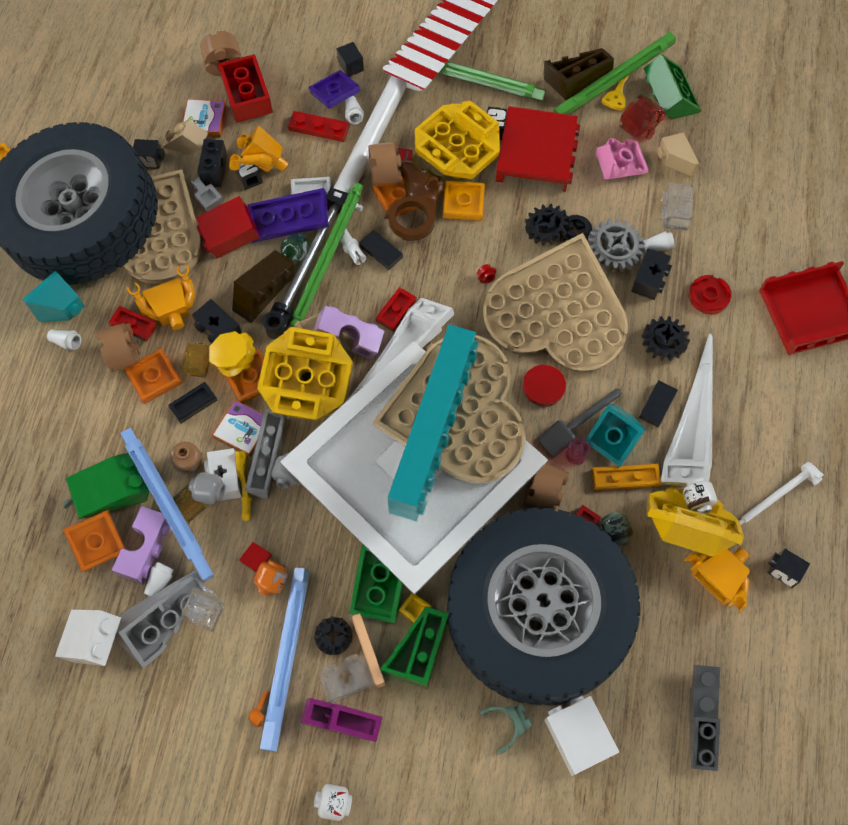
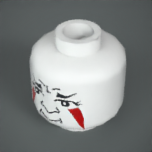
M325 784L321 792L316 791L313 807L318 808V816L320 818L341 821L344 816H349L352 795L349 794L348 789L344 786Z

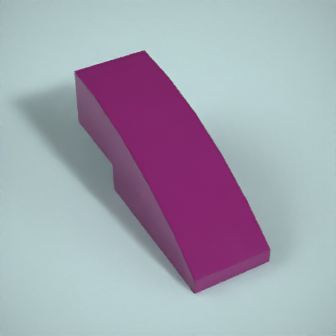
M307 698L300 723L377 742L382 717L339 704Z

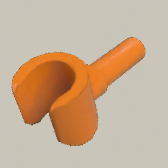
M266 690L259 704L249 714L250 722L256 727H259L266 718L261 713L270 694Z

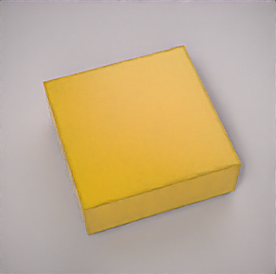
M412 592L398 612L414 623L425 607L431 608V605Z

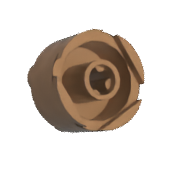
M217 31L218 34L215 35L210 33L202 39L200 44L205 69L208 73L215 76H221L218 63L242 57L235 36L226 31Z
M397 142L369 145L368 152L372 184L401 183V172L398 171L399 167H401L400 154H398Z
M122 323L97 331V339H102L103 341L100 347L103 359L107 367L111 368V372L137 365L140 362L139 354H141L138 343H133L131 337L133 331L129 323Z
M546 463L529 480L523 504L539 508L540 510L542 508H552L555 511L562 501L563 493L560 491L562 486L566 485L569 472Z

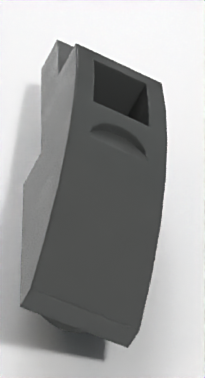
M695 664L693 666V683L689 698V744L692 769L718 771L720 667Z

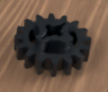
M542 204V209L539 210L535 207V213H528L529 219H525V229L529 239L534 238L535 244L541 241L542 246H545L546 242L553 245V240L560 242V236H567L566 231L570 229L569 216L566 215V210L561 211L559 205L553 208V205L550 204L546 208Z
M659 316L658 321L652 319L650 324L646 325L642 334L644 339L642 345L648 346L647 353L653 352L652 358H656L658 355L661 361L665 357L672 361L674 356L679 359L681 354L686 352L690 339L687 338L689 332L683 331L685 325L679 326L678 319L672 322L671 316H668L667 320Z

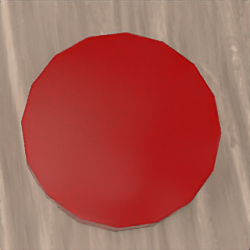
M704 275L692 283L689 289V300L696 310L704 314L713 315L721 313L730 303L732 297L730 286L720 277L718 279L713 277L714 275Z
M542 364L528 370L524 376L522 389L525 397L531 403L548 407L555 405L562 399L566 390V381L564 375L557 368Z

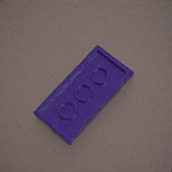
M324 188L247 204L260 238L252 241V243L329 227L327 196Z

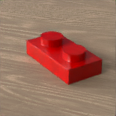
M399 287L376 316V322L394 332L407 311L417 302V297Z
M122 306L117 308L108 322L111 327L122 323H129L133 331L132 336L146 342L157 327L156 321Z

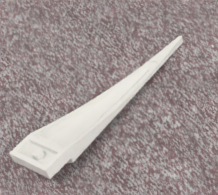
M420 298L407 311L391 340L347 401L413 341L423 348L442 331L441 327L454 315L453 308Z
M711 333L708 335L683 415L664 460L661 477L663 485L687 486L686 483L691 480L704 478L705 481H709L712 468L713 337Z

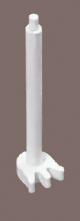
M806 462L801 466L802 472L744 514L741 520H739L740 525L749 522L805 479H808L814 486L823 480L822 476L824 474L812 463Z

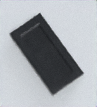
M374 230L359 242V246L388 270L403 258V253Z
M658 380L639 418L659 428L678 389Z
M203 382L168 406L180 424H182L218 400L206 382Z

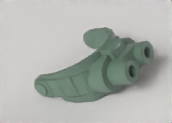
M522 704L515 707L513 705L508 707L495 706L480 711V715H486L491 711H500L506 714L513 722L514 737L507 746L497 750L498 754L506 752L515 743L516 738L525 733V729L532 727L529 718H524L523 714L526 712Z

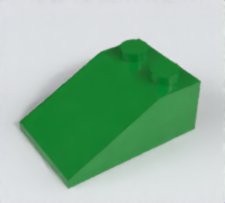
M129 453L112 456L66 478L79 520L92 517L106 510L110 512L147 502L150 492Z
M364 544L361 546L349 613L354 615L360 613L363 617L395 624L405 585Z

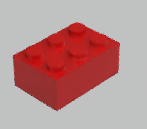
M255 54L218 63L236 123L273 113L270 96Z

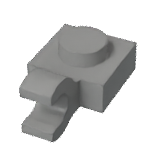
M198 177L191 181L194 185L193 189L197 192L194 194L195 198L206 212L223 202L222 196L212 184L205 186Z

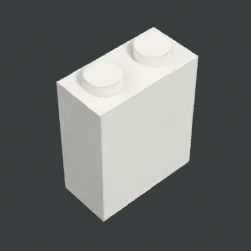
M71 609L55 657L74 663L105 666L121 617L101 610Z
M582 695L569 701L571 706L562 709L560 705L548 711L549 716L544 720L571 776L619 753L591 696L584 699Z

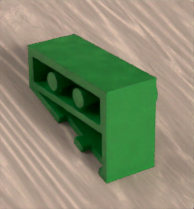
M425 607L403 640L396 646L392 655L380 668L382 675L428 689L448 626V613Z

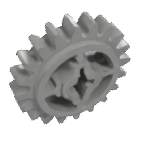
M617 218L615 223L608 219L607 224L601 221L599 226H594L587 242L598 259L599 264H604V270L611 267L613 273L616 268L623 272L625 267L631 270L633 265L638 264L639 259L643 255L645 245L642 244L644 238H638L640 231H633L635 225L628 227L627 221L620 224V220ZM600 240L603 242L605 250L603 249Z

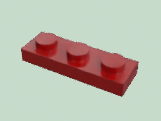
M293 111L288 124L289 131L345 142L350 128L349 122L298 111Z

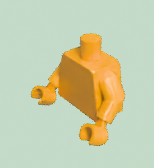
M258 125L250 136L242 134L237 139V147L243 148L241 153L243 158L233 154L230 157L229 168L231 170H239L240 164L245 166L256 165L265 172H269L274 166L283 172L288 162L281 157L283 147Z
M186 265L187 272L185 274H182L179 266H177V273L182 276L183 280L180 277L142 291L143 295L139 293L140 286L134 282L138 288V291L132 293L127 286V292L135 297L134 301L144 316L154 321H159L162 326L170 324L173 330H180L184 327L182 319L190 316L189 309L193 307L196 295L192 279L188 276L190 274V267Z
M739 547L732 554L727 549L714 557L700 552H692L683 560L684 562L689 561L692 564L690 570L693 572L691 575L724 606L727 603L729 607L732 605L737 606L739 614L747 606L746 599L750 584L747 576L750 570L744 565V562L750 556L746 550Z

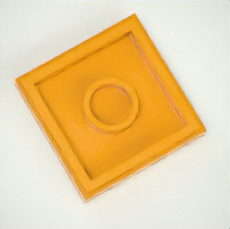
M445 181L443 218L482 221L485 183Z

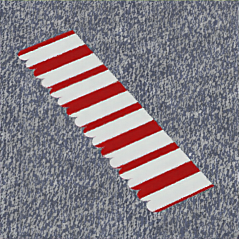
M442 0L443 3H439L436 6L438 10L431 11L432 16L425 18L426 23H421L419 25L420 30L413 32L415 37L407 39L408 43L401 46L402 50L395 53L396 57L389 60L390 65L383 66V71L424 90L498 0Z

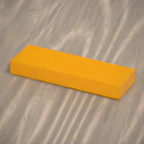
M659 464L594 467L591 469L594 491L656 488L662 486Z

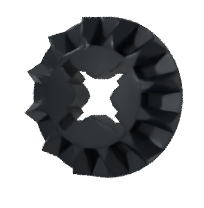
M570 215V229L566 231L567 236L563 237V239L570 240L583 233L586 240H588L589 234L592 231L590 221L581 215ZM573 225L579 230L578 235L575 231H572Z
M332 616L323 619L316 626L315 643L319 650L325 654H341L348 649L352 642L351 627L343 618ZM332 626H334L336 633L344 634L336 637L334 645L331 639L325 636L331 633Z

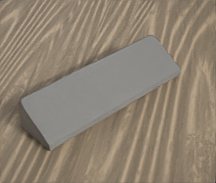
M268 408L264 410L245 492L264 499H269L273 482L271 473L279 456L287 422V416L274 414Z

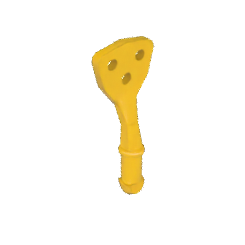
M629 75L623 78L614 90L608 92L602 98L601 103L603 105L620 111L625 109L626 99L623 94V86L626 80L629 79Z
M236 451V470L242 485L241 518L246 522L251 519L252 497L250 493L245 492L249 457L244 451Z

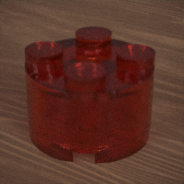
M641 94L637 97L639 100L636 103L632 101L627 106L620 119L622 125H619L621 129L637 141H642L645 138L650 140L655 134L654 129L666 117V113L660 105L645 94Z

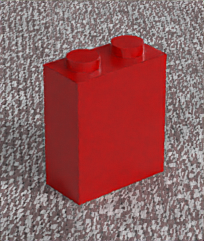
M240 196L196 217L199 224L196 226L200 236L205 239L203 246L207 253H212L216 259L260 238L249 209Z

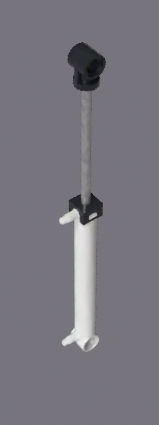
M391 75L334 188L330 187L326 195L327 208L329 210V227L336 213L340 214L350 189H353L355 183H359L369 163L368 146L379 143L406 88L414 91H422V89ZM357 203L354 211L361 212L363 206ZM329 227L318 230L282 303L275 302L270 312L263 317V325L269 338L276 339L287 330L286 326L293 314V310L289 306ZM273 324H279L276 327H271Z

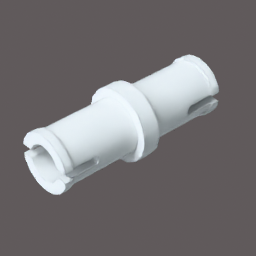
M345 229L340 240L345 253H349L356 265H360L361 263L358 259L364 263L366 256L358 247L359 243L357 240L353 239L348 230Z

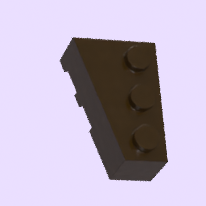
M603 48L579 53V56L568 59V56L562 57V60L556 62L547 60L544 61V80L565 100H568L612 71L614 58Z
M274 250L234 281L232 311L252 323L284 286L293 279L295 262Z

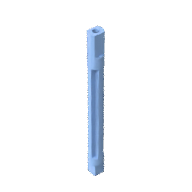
M131 428L121 432V437L126 444V450L188 560L192 561L203 582L210 580L214 577V574L203 556L204 552L140 439L136 438Z
M305 568L294 569L260 749L265 751L277 752L310 575V571Z

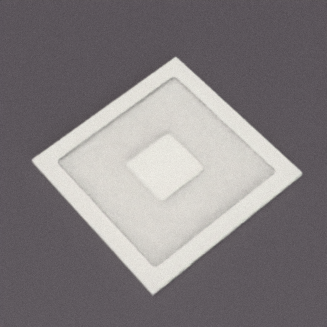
M413 341L281 460L280 463L407 588L416 594L547 463L548 459L525 440L523 454L517 465L508 474L492 482H465L439 468V471L435 470V482L432 492H427L426 501L428 502L424 515L419 514L417 522L390 514L387 497L405 446L373 426V421L426 351Z

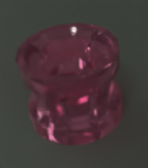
M581 438L573 439L566 450L567 460L573 465L583 464L590 452L589 444Z

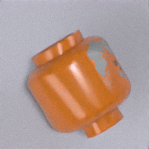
M273 560L261 563L253 579L254 584L258 586L257 591L269 597L271 593L279 594L288 578V573L285 571L286 567Z

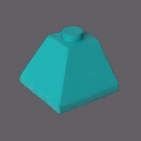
M56 271L22 299L39 322L68 321L77 316L85 307L80 297Z
M609 404L584 442L621 467L646 430L630 413L616 404Z

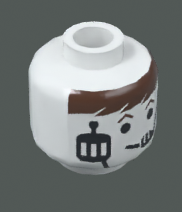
M704 478L687 482L683 495L690 511H698L700 514L711 512V507L718 501L712 483L705 481Z

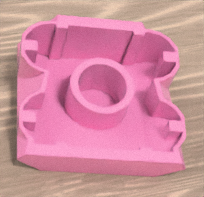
M610 138L604 146L597 147L595 157L599 161L604 175L603 179L648 173V167L638 141L626 139L623 143H620L617 139Z

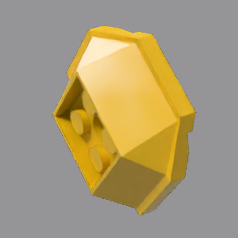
M470 100L463 101L462 104L443 105L415 128V152L443 175L452 176L457 180L462 178L473 179L499 156V122Z
M290 327L283 335L276 338L266 347L257 389L274 414L319 421L338 410L345 403L353 362L334 334ZM304 373H311V378L308 381H301Z
M672 486L667 488L666 491H657L649 494L647 499V517L653 519L662 541L713 557L735 544H742L744 534L740 521L732 513L723 509L724 505L719 500L711 507V512L700 514L698 511H690L683 495L684 489Z

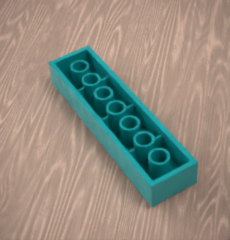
M450 324L447 327L387 497L390 514L417 522L419 514L424 515L428 502L426 501L427 492H432L435 482V470L439 471L442 462V451L448 445L450 427L453 428L456 421L457 406H461L464 386L468 385L471 375V365L474 366L476 362L479 342L475 341L476 332Z

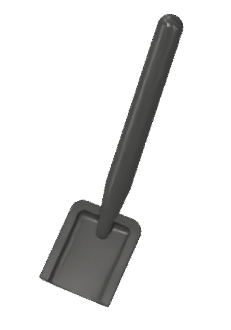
M618 388L614 389L573 419L568 425L562 420L556 421L537 438L538 441L555 458L575 441L576 436L571 430L579 427L620 397L622 394L621 390Z

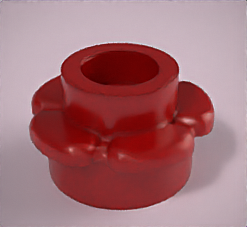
M489 264L481 266L477 271L480 283H491L495 279L496 268L491 267Z

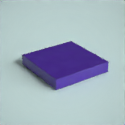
M341 70L308 87L310 93L328 109L361 91L359 85Z

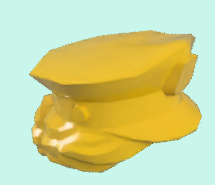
M236 331L220 334L209 346V362L217 366V369L227 377L235 376L242 370L250 368L256 352L253 347L254 341L252 337L245 332L238 334Z

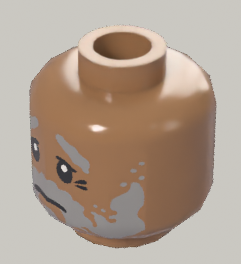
M180 442L171 450L170 460L178 472L191 474L201 466L202 456L193 443Z

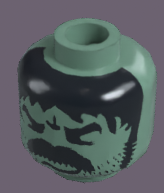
M613 512L601 519L602 522L599 525V529L601 532L604 530L612 538V542H616L619 547L629 543L628 539L633 535V530L624 514Z

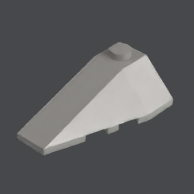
M192 571L119 616L121 620L115 637L141 668H145L163 653L170 637L180 629L181 626L179 625L187 613L192 612L207 591L198 573Z

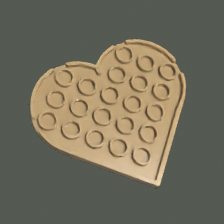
M183 169L151 177L158 198L156 221L149 238H146V243L124 265V268L131 276L142 282L163 284L176 278H181L182 276L177 273V266H179L180 272L185 274L187 272L186 265L192 270L200 257L202 242L196 227L198 225Z
M583 233L500 276L489 288L483 306L486 327L493 339L502 347L517 353H535L546 349L548 354L557 363L575 371H593L609 364L622 350L628 332L625 311Z
M476 335L475 341L479 342L476 362L474 366L471 365V375L468 385L464 386L461 406H457L456 421L454 427H450L448 434L450 437L446 449L442 451L440 469L465 482L488 483L502 478L517 465L523 454L526 436L520 415L505 400L511 382L508 361L503 352L494 343ZM443 339L434 343L425 352L373 421V426L406 446Z

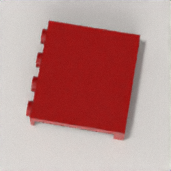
M508 106L495 182L503 183L505 175L564 184L563 192H566L567 184H571L573 172H570V168H574L576 156H572V152H576L578 140H574L575 136H579L580 124H577L578 116Z
M843 261L837 263L829 262L816 268L812 266L800 272L792 271L780 277L771 276L761 286L759 292L788 355L848 340V287L840 272L841 267L844 265Z

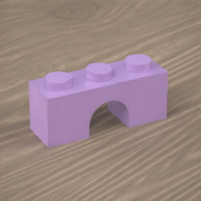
M325 306L319 313L313 330L334 334L336 338L340 332L349 334L353 339L351 352L370 360L378 353L384 330L378 328L377 325L365 323L354 315L344 314L337 308Z
M141 506L132 528L138 534L145 537L144 544L136 551L121 549L112 571L117 576L143 585L145 580L149 578L155 558H158L161 554L162 542L165 536L167 537L170 534L171 528L162 513Z

